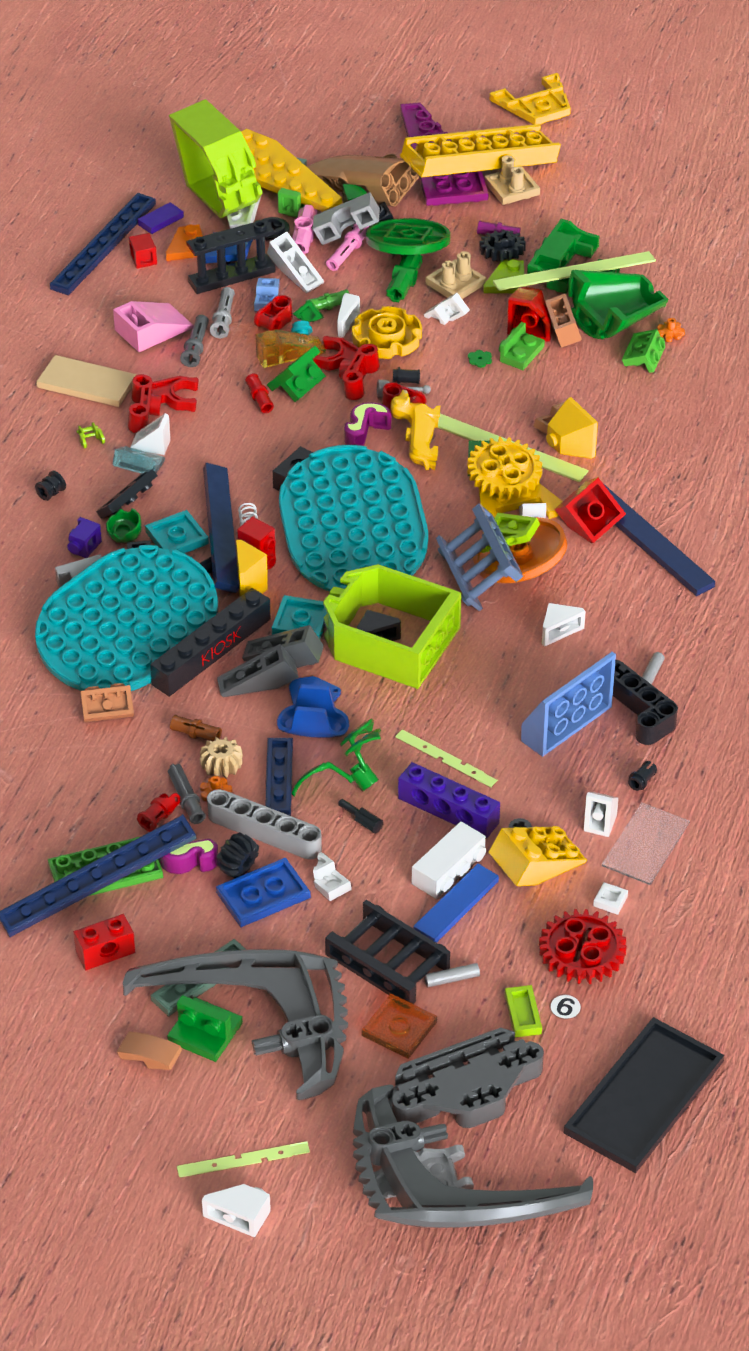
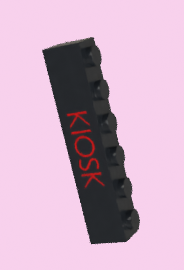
M254 588L248 590L150 664L152 686L170 697L270 621V598Z

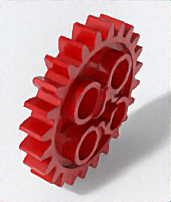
M574 909L571 916L564 911L563 918L555 915L554 923L548 921L546 929H542L541 937H539V955L543 956V964H549V972L557 969L556 977L559 978L565 974L567 975V982L573 977L576 978L577 984H580L582 979H586L591 984L594 977L599 982H602L603 974L609 978L612 977V970L618 972L619 965L624 963L627 946L626 937L622 936L623 930L616 929V921L608 923L609 916L607 915L603 918H598V911L593 915H589L588 909H585L583 914H579L577 909ZM590 930V932L588 933L587 941H585V935L587 931ZM578 951H581L578 962H575L578 958Z

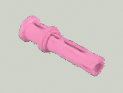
M354 224L353 230L346 233L344 242L331 258L326 261V265L330 270L336 271L354 249L361 247L362 241L366 239V231L369 226L363 228V231L360 233L358 225Z

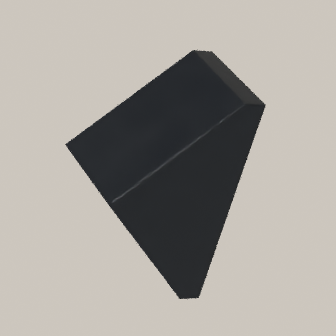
M370 610L365 612L356 628L391 641L401 639V621L399 618Z

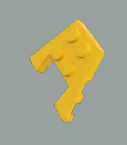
M558 73L542 77L541 84L547 90L517 99L506 88L489 93V100L533 125L543 124L568 116L571 110L566 93L564 94L563 85L560 82Z
M540 483L535 485L534 491L529 489L528 495L521 492L520 498H517L513 494L510 500L506 495L499 499L496 493L490 497V491L487 490L482 493V486L478 487L480 504L494 518L497 513L519 509V506L522 504L546 503V515L550 519L559 516L554 509L563 502Z

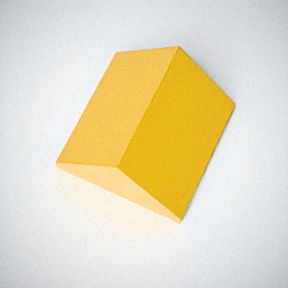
M236 540L240 596L251 588L263 594L268 590L267 554L243 540Z

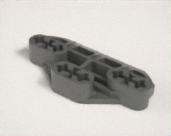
M498 1028L403 1063L399 1066L396 1073L395 1087L389 1099L392 1112L397 1122L411 1121L415 1124L437 1116L441 1111L455 1114L456 1123L463 1128H472L499 1118L505 1112L506 1097L512 1088L541 1075L543 1070V1048L532 1041L527 1043L523 1039L515 1041L514 1031Z

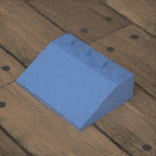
M614 652L609 653L544 699L522 723L521 742L543 757L612 707L616 654Z

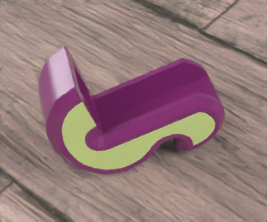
M362 403L355 406L350 413V423H345V444L365 446L369 426L375 429L390 430L391 410L379 403Z
M211 839L192 841L158 860L162 869L169 873L183 874L189 872L197 865L200 866L201 872L211 871L217 866L218 845Z

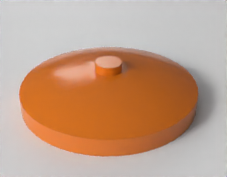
M535 517L540 525L530 542L509 546L523 574V577L517 582L537 577L551 569L561 560L567 549V539L560 524L547 518ZM490 551L476 554L473 557L474 564L476 565L490 554ZM495 561L479 575L486 579L498 569L499 562ZM508 576V577H502V578H501L499 581H497L496 583H516V582H515L511 577Z

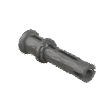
M198 315L195 318L190 339L184 344V351L180 356V360L187 367H196L200 362L199 355L202 354L204 349L202 341L209 323V319L205 315Z

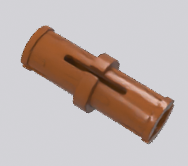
M174 715L170 722V729L172 731L188 734L193 739L199 737L214 741L215 737L220 740L222 735L220 727L204 724L199 719L190 720Z

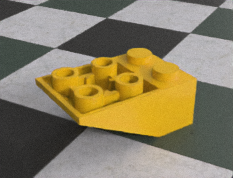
M559 826L501 828L489 850V854L516 886L538 885L587 861L580 852V849L566 836L565 831Z

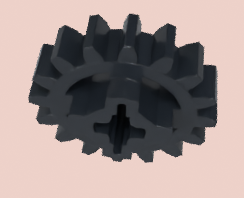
M502 230L500 233L494 231L492 234L487 233L486 237H481V255H485L486 259L492 258V261L503 262L504 259L508 261L513 258L518 259L519 255H524V251H526L525 238L520 237V233L513 234V231Z

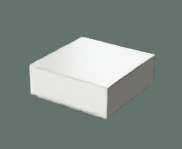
M603 882L594 899L593 906L618 915L628 897V890Z

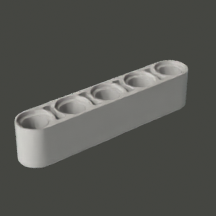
M213 790L207 796L208 818L215 824L238 833L241 832L244 835L247 834L253 839L304 859H315L322 852L321 830L315 825L225 790Z

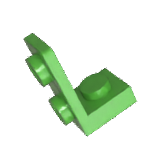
M281 188L278 192V212L298 218L300 208L305 206L301 203V192Z

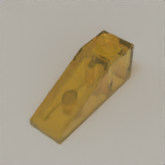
M277 329L255 334L256 356L263 368L295 361L313 346L319 349L320 353L318 355L326 353V349L317 336Z

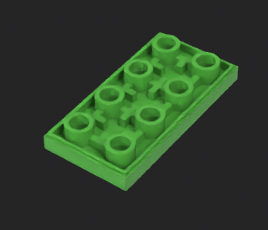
M139 837L48 859V865L54 882ZM155 860L91 895L163 878V871L159 860Z

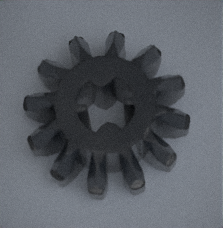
M241 832L233 834L229 840H226L224 846L221 847V851L217 855L216 865L229 877L237 878L242 876L246 871H250V867L255 864L254 861L259 854V845L247 834L244 835Z

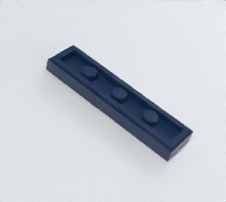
M267 738L265 806L291 816L293 738Z

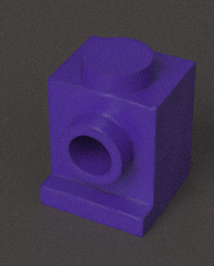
M80 517L78 519V526L72 529L69 534L68 550L72 554L88 558L102 542L100 524Z

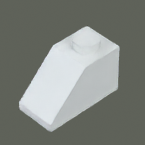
M588 792L586 796L584 831L609 837L617 816L618 798L606 794Z
M242 1184L204 1195L202 1199L203 1217L255 1237L271 1211L270 1194L258 1187L253 1188Z

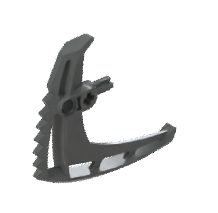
M246 949L180 957L130 968L126 972L123 980L124 996L128 995L136 987L171 984H228L266 990L278 1003L288 1022L282 1029L277 1030V1035L252 1040L254 1055L257 1056L281 1050L282 1054L289 1057H299L304 1084L296 1091L297 1100L320 1095L334 1085L344 1054V1048L340 1043L346 1041V1035L342 1031L348 1028V1022L343 1019L348 1015V1010L343 1007L347 1002V997L341 994L345 990V984L338 982L342 977V973L335 970L338 966L337 960L292 950ZM265 967H294V968H265ZM307 970L325 971L332 995L333 1022L329 1017L321 1015ZM333 1047L332 1072L328 1073L326 1071L325 1050Z
M393 1085L372 1088L358 1100L353 1133L357 1138L353 1139L352 1144L357 1148L353 1152V1157L358 1160L355 1169L361 1172L358 1181L365 1185L362 1193L371 1197L368 1205L376 1209L374 1217L421 1228H460L517 1222L590 1204L593 1192V1178L591 1176L580 1186L550 1189L491 1191L446 1186L423 1166L414 1151L417 1152L424 1148V1144L448 1139L445 1124L420 1128L419 1125L411 1121L397 1122L389 1103V1099L393 1094ZM362 1112H365L370 1132L365 1131ZM372 1164L381 1166L402 1207H389L377 1184Z

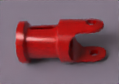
M163 793L159 797L154 798L150 803V807L137 815L139 825L148 832L155 830L157 824L162 819L168 818L179 805L180 795L173 793L168 796Z

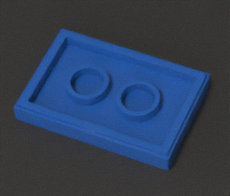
M286 857L216 886V893L240 928L311 898L310 890Z

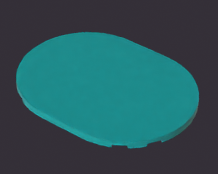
M337 445L309 454L308 458L297 462L287 473V477L281 485L279 492L280 516L292 563L308 581L330 592L333 587L345 589L348 586L340 583V579L346 571L379 564L413 576L421 567L428 549L427 522L416 481L409 470L396 461V458L383 451L369 450L366 446Z
M140 545L139 548L127 550L121 548L101 557L66 582L46 600L35 627V638L39 656L46 668L57 679L80 691H85L86 688L98 686L100 689L110 688L111 685L117 683L125 684V686L130 685L131 691L142 688L151 683L150 664L218 614V597L215 584L209 573L199 562L175 549L171 551L158 548L157 545Z

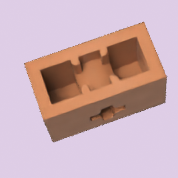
M566 293L546 300L545 302L561 348L581 341L582 339Z

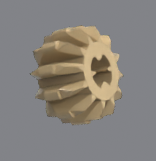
M227 736L223 740H219L217 737H215L214 741L207 740L206 745L201 747L200 765L202 769H205L207 775H223L226 778L229 773L236 775L237 770L241 768L243 763L241 746L237 745L236 740L229 741Z

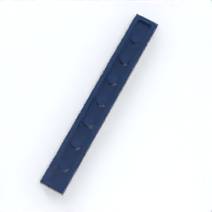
M137 193L50 283V290L69 296L138 224V219L146 215L156 205V199Z
M205 463L203 474L213 582L217 589L237 593L239 577L228 469Z
M605 485L626 513L614 525L696 597L715 587V580Z
M181 815L0 911V922L8 936L12 937L197 839L196 834L185 816Z

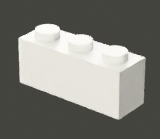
M459 822L412 866V885L435 899L442 893L448 892L460 876H465L469 868L476 861L479 862L483 859L486 853V836L465 823Z

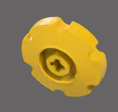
M382 306L379 310L368 309L355 318V325L352 326L353 344L357 347L364 344L376 345L379 358L392 359L394 355L403 357L412 353L418 348L419 339L422 338L420 320L415 315L406 314L405 309L398 307Z

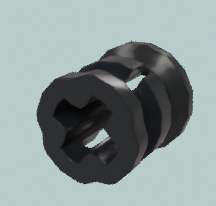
M57 471L49 472L48 476L35 484V490L39 497L47 501L52 496L57 495L59 491L66 489V482Z

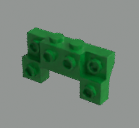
M560 219L549 236L544 238L540 249H536L534 257L528 264L527 274L566 267L575 254L591 258L599 247L600 236L579 229L571 221ZM570 278L547 282V288L567 294Z

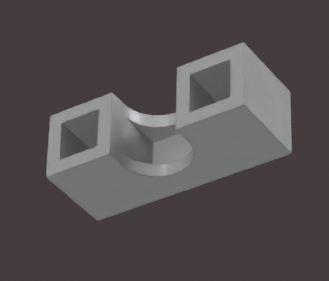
M371 192L314 215L313 231L321 244L325 245L341 238L343 230L352 224H357L361 230L379 222L380 208Z

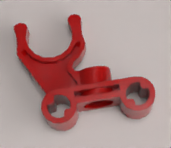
M324 336V349H334L339 352L328 357L317 355L313 358V361L320 369L335 370L339 368L340 379H343L345 397L349 400L361 399L365 394L364 377L367 373H374L380 368L377 346L374 344H364L357 347L344 338Z
M139 374L133 377L131 399L135 404H132L129 408L128 429L133 433H137L149 424V415L160 416L162 403H166L176 411L195 412L197 400L195 398L179 397L175 392L181 389L197 391L199 379L197 377L176 376L153 382L148 375Z

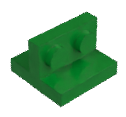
M313 346L267 384L270 390L274 391L281 385L294 402L304 396L326 377L313 361V358L320 353L319 349Z
M182 995L177 1002L178 1021L167 1035V1039L180 1045L185 1050L216 1062L243 1024L242 1016L196 997L191 999Z

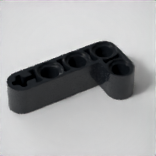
M615 660L613 697L638 715L636 727L637 741L644 745L654 744L675 730L678 713L677 704L626 664Z

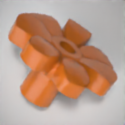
M668 318L664 325L659 324L657 327L662 338L665 337L666 342H672V338L679 340L685 334V329L681 328V323L676 322L675 318Z
M213 776L208 779V783H201V799L207 801L208 794L217 789L232 793V786L228 785L226 778Z

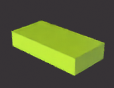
M532 985L505 988V999L515 1038L541 1035L542 1025Z

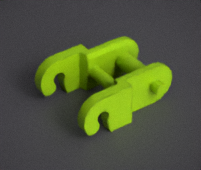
M94 422L91 423L90 427L81 428V426H78L76 432L79 434L80 443L83 448H87L85 438L95 436L102 444L105 443L101 429H98Z

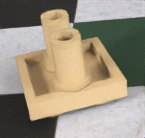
M510 155L502 157V169L500 172L484 176L485 184L502 205L540 195V187L522 166L514 167L515 159Z
M462 251L460 254H457V259L445 261L440 269L428 275L425 284L447 298L458 293L461 299H464L483 287L486 277L470 268L471 254Z

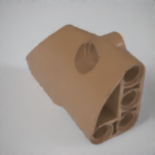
M387 154L383 157L342 155L327 158L308 166L314 174L333 190L343 191V184L364 185L371 192L378 205L385 202L387 206L398 205L419 178V175L403 159L397 158L395 154Z

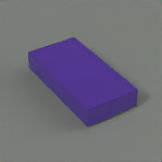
M169 202L139 218L138 225L150 234H153L182 219L184 212Z

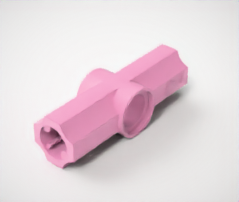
M305 205L303 208H300L298 218L294 221L295 229L292 239L303 254L308 253L310 244L313 242L314 215L318 214V210L314 209L312 205Z

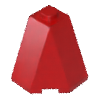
M522 286L509 297L508 335H510L513 328L524 322L526 323V333L550 342L551 319L541 289Z

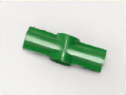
M404 255L400 264L394 266L392 280L387 288V296L391 301L399 303L400 300L405 298L409 288L415 286L418 270L423 260L422 255Z

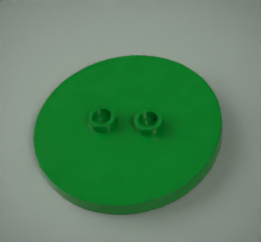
M400 218L385 220L373 224L366 231V243L370 247L391 254L418 255L432 253L447 247L451 241V233L446 226L425 219Z

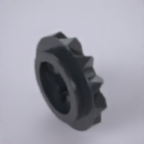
M278 217L265 218L274 229L273 235L265 237L266 241L269 239L274 240L285 232L289 233L290 226L286 220Z

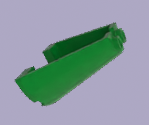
M572 270L570 274L568 294L573 300L574 307L571 308L573 316L579 327L587 335L596 339H606L616 335L655 311L664 308L669 300L661 291L654 293L652 283L644 275Z

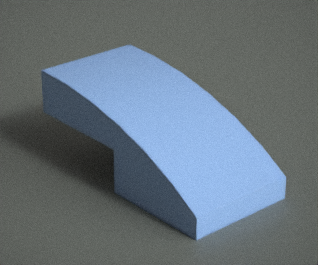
M258 278L254 311L263 308L274 297L278 296L280 279Z

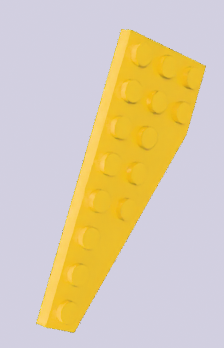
M249 129L241 131L254 156L256 167L253 169L256 181L262 188L277 194L281 188L301 192V203L312 205L314 209L321 212L343 204L342 197L278 141Z

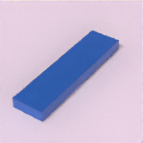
M477 864L413 926V929L437 943L499 882V875Z

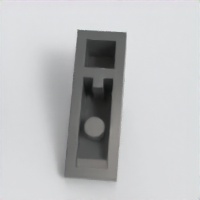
M308 625L248 641L242 659L247 662L281 644L295 660L296 667L299 668L319 663L324 645L312 627Z
M279 644L217 677L221 696L229 697L278 689L299 678L295 660Z

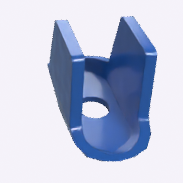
M301 684L296 703L281 711L277 719V726L279 730L293 735L332 738L342 736L348 731L349 719L343 711L335 707L328 686Z

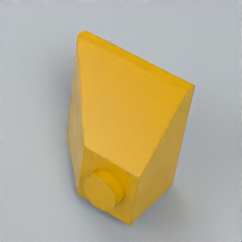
M570 397L548 423L547 443L559 454L592 459L596 456L598 422Z

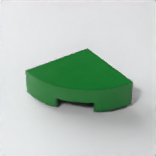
M311 300L307 301L293 313L298 319L308 322H316L324 318Z

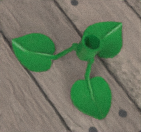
M371 718L361 724L340 743L342 747L349 741L351 747L345 752V756L347 757L354 751L359 761L358 764L350 769L352 775L347 774L330 762L322 763L307 771L298 780L292 790V795L295 796L299 786L305 779L328 768L346 778L349 783L355 781L362 792L377 782L379 779L368 764H365L360 753L364 743L381 739V729L373 730V719ZM368 733L362 739L355 742L358 735Z

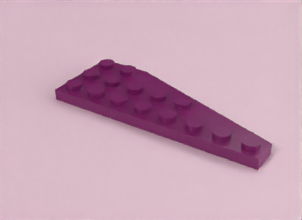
M420 102L400 104V112L407 137L448 133L441 129V125L438 122L433 121L432 115ZM412 143L410 146L415 150L417 143ZM482 171L430 177L419 176L427 206L488 200V190Z

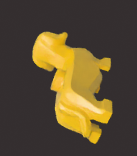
M402 390L400 396L394 397L391 401V413L396 419H407L410 422L411 427H407L405 441L410 442L409 457L413 463L424 466L425 470H429V468L435 470L438 446H433L430 449V442L433 437L434 428H438L441 405L431 409L423 403H410L407 390Z

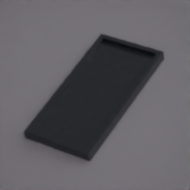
M653 1017L565 1124L563 1133L636 1174L724 1062V1054Z

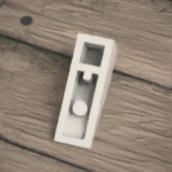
M288 232L269 242L267 254L279 270L305 293L324 283L322 277Z

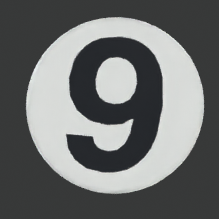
M560 995L551 1002L552 1012L557 1017L564 1019L575 1017L581 1009L579 1001L570 995Z

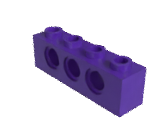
M413 762L398 778V799L454 825L463 822L485 835V839L489 837L499 824V801Z

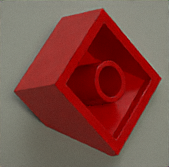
M598 477L587 480L554 509L568 528L590 543L598 540L626 515Z

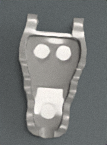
M454 1145L444 1149L422 1148L419 1152L414 1151L423 1166L444 1185L464 1189L474 1188L471 1177H463L458 1180L454 1166L455 1162L465 1157L463 1145ZM382 1168L374 1172L383 1197L385 1199L396 1197Z

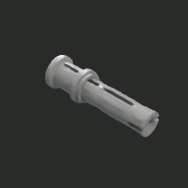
M224 287L222 289L218 310L212 317L213 323L210 326V333L215 338H225L229 334V325L232 321L230 311L235 291L231 287Z

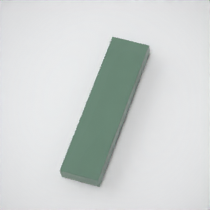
M233 939L215 952L246 949ZM216 984L165 985L151 994V1001L169 1017L177 1011V1002L182 995L191 999L197 998Z

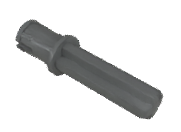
M171 764L168 774L177 793L180 795L181 807L186 810L192 824L203 822L206 815L199 804V796L194 793L180 764Z

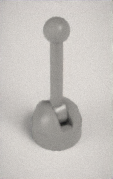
M377 381V397L382 398L383 387L385 384L390 383L389 381ZM424 385L423 387H407L413 390L422 391L425 394H428L431 391V387L429 385Z

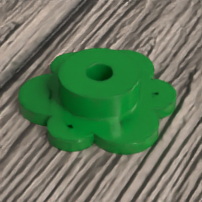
M476 350V352L468 354L471 365L483 368L486 364L492 363V354L490 352Z

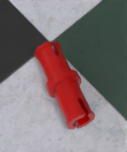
M252 373L248 375L245 382L251 391L252 399L257 402L262 413L271 412L274 405L268 396V389L262 385L257 374Z

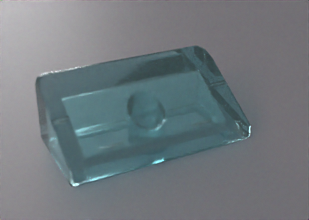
M123 446L115 449L112 464L115 467L141 474L152 468L157 473L165 462V458L160 455Z

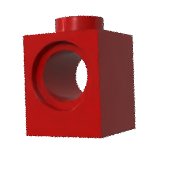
M150 233L130 236V255L136 268L157 265L156 246Z

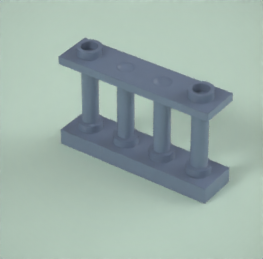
M478 504L472 509L476 519H474V523L449 543L440 535L436 537V540L440 546L438 551L446 559L462 592L461 599L467 606L470 607L472 605L480 611L483 608L478 596L502 577L509 576L517 582L523 577V574L493 515L481 504ZM482 530L484 532L482 538L458 557L455 550L478 531ZM491 546L490 554L465 573L462 566L485 547ZM498 561V569L473 588L470 581L492 563Z

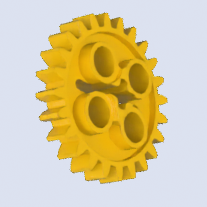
M499 437L498 442L490 438L489 444L481 441V447L476 445L474 451L470 452L467 462V474H470V481H475L474 487L482 486V493L488 490L490 491V497L496 493L499 499L506 495L510 500L513 494L520 498L521 492L528 495L529 489L535 490V485H539L542 476V462L539 461V455H534L535 449L527 450L528 444L526 443L521 446L519 439L513 443L511 442V437H508L507 441H503Z

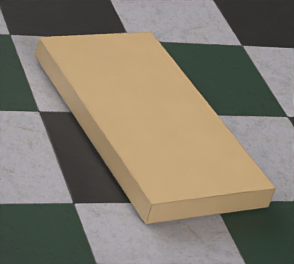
M55 355L37 380V388L120 407L132 388V380L136 374Z

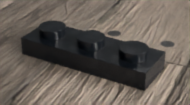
M153 468L140 474L99 508L96 512L100 518L115 515L119 509H122L121 506L125 503L129 505L138 498L136 494L139 491L143 493L152 487L151 481L158 476Z

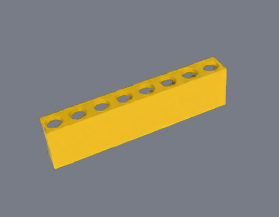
M534 124L408 137L404 140L400 157L420 177L501 169L502 157L510 155L515 159L514 167L557 162L561 144L559 142L553 143L540 131L541 125ZM417 143L415 150L410 146V144Z

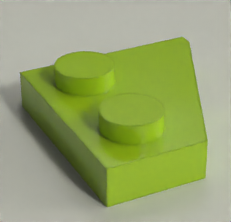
M504 260L485 282L483 292L513 294L519 287L499 291L494 285L493 280L524 275V260Z
M497 513L494 518L508 546L530 542L540 525L535 517ZM488 545L480 552H489L492 548Z

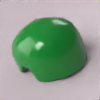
M133 508L130 511L119 509L106 522L107 535L118 543L132 542L141 533V517Z

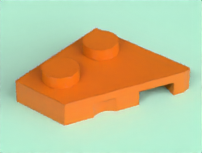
M200 224L178 227L166 251V261L197 257L193 255L186 241L203 236Z

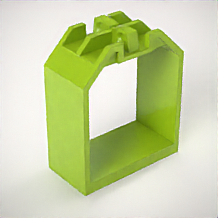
M206 99L169 115L187 187L219 218H223L258 202L262 195L261 185L256 181L253 169L256 167L255 159L241 131Z
M379 564L346 571L341 577L340 583L348 586L345 589L333 587L323 602L327 612L324 616V623L327 627L324 638L334 660L419 689L460 629L461 592ZM376 603L430 621L412 648L348 625L354 619L360 607Z

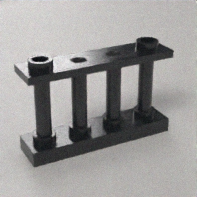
M266 219L186 241L193 255L197 256L198 273L188 275V282L196 294L276 272L275 264L268 254H265V237L274 234V229ZM256 239L257 256L246 259L245 242ZM237 245V262L226 265L225 248ZM217 250V268L206 270L205 253Z
M368 900L363 902V920L349 934L341 937L332 931L325 937L326 956L337 960L339 964L408 1008L416 1002V983L435 965L442 970L450 969V951L445 946L437 944L384 911L379 905H374ZM372 926L383 932L366 950H361L353 945ZM392 939L404 945L387 963H382L374 958ZM414 952L425 958L408 977L402 976L395 971Z

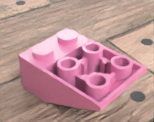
M131 301L113 309L115 331L138 352L193 328V324L169 303Z

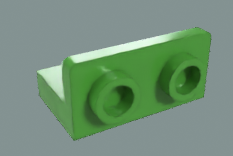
M521 322L516 328L512 329L510 335L505 340L501 341L499 345L500 362L524 370L544 348L545 340L526 333V323Z
M658 329L633 334L622 358L625 367L639 366L645 363L649 373L655 371L665 350V341L660 336Z

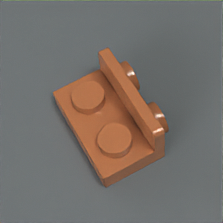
M117 683L111 685L110 688L100 689L98 686L86 688L85 691H80L84 722L134 717L130 685L125 686V684Z

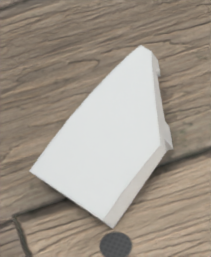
M455 293L429 309L424 314V317L428 319L430 317L436 318L441 324L445 325L448 321H454L464 316L470 309L458 293Z
M320 852L317 856V866H314L313 869L314 884L324 897L332 901L352 890L351 883L335 870L334 861Z

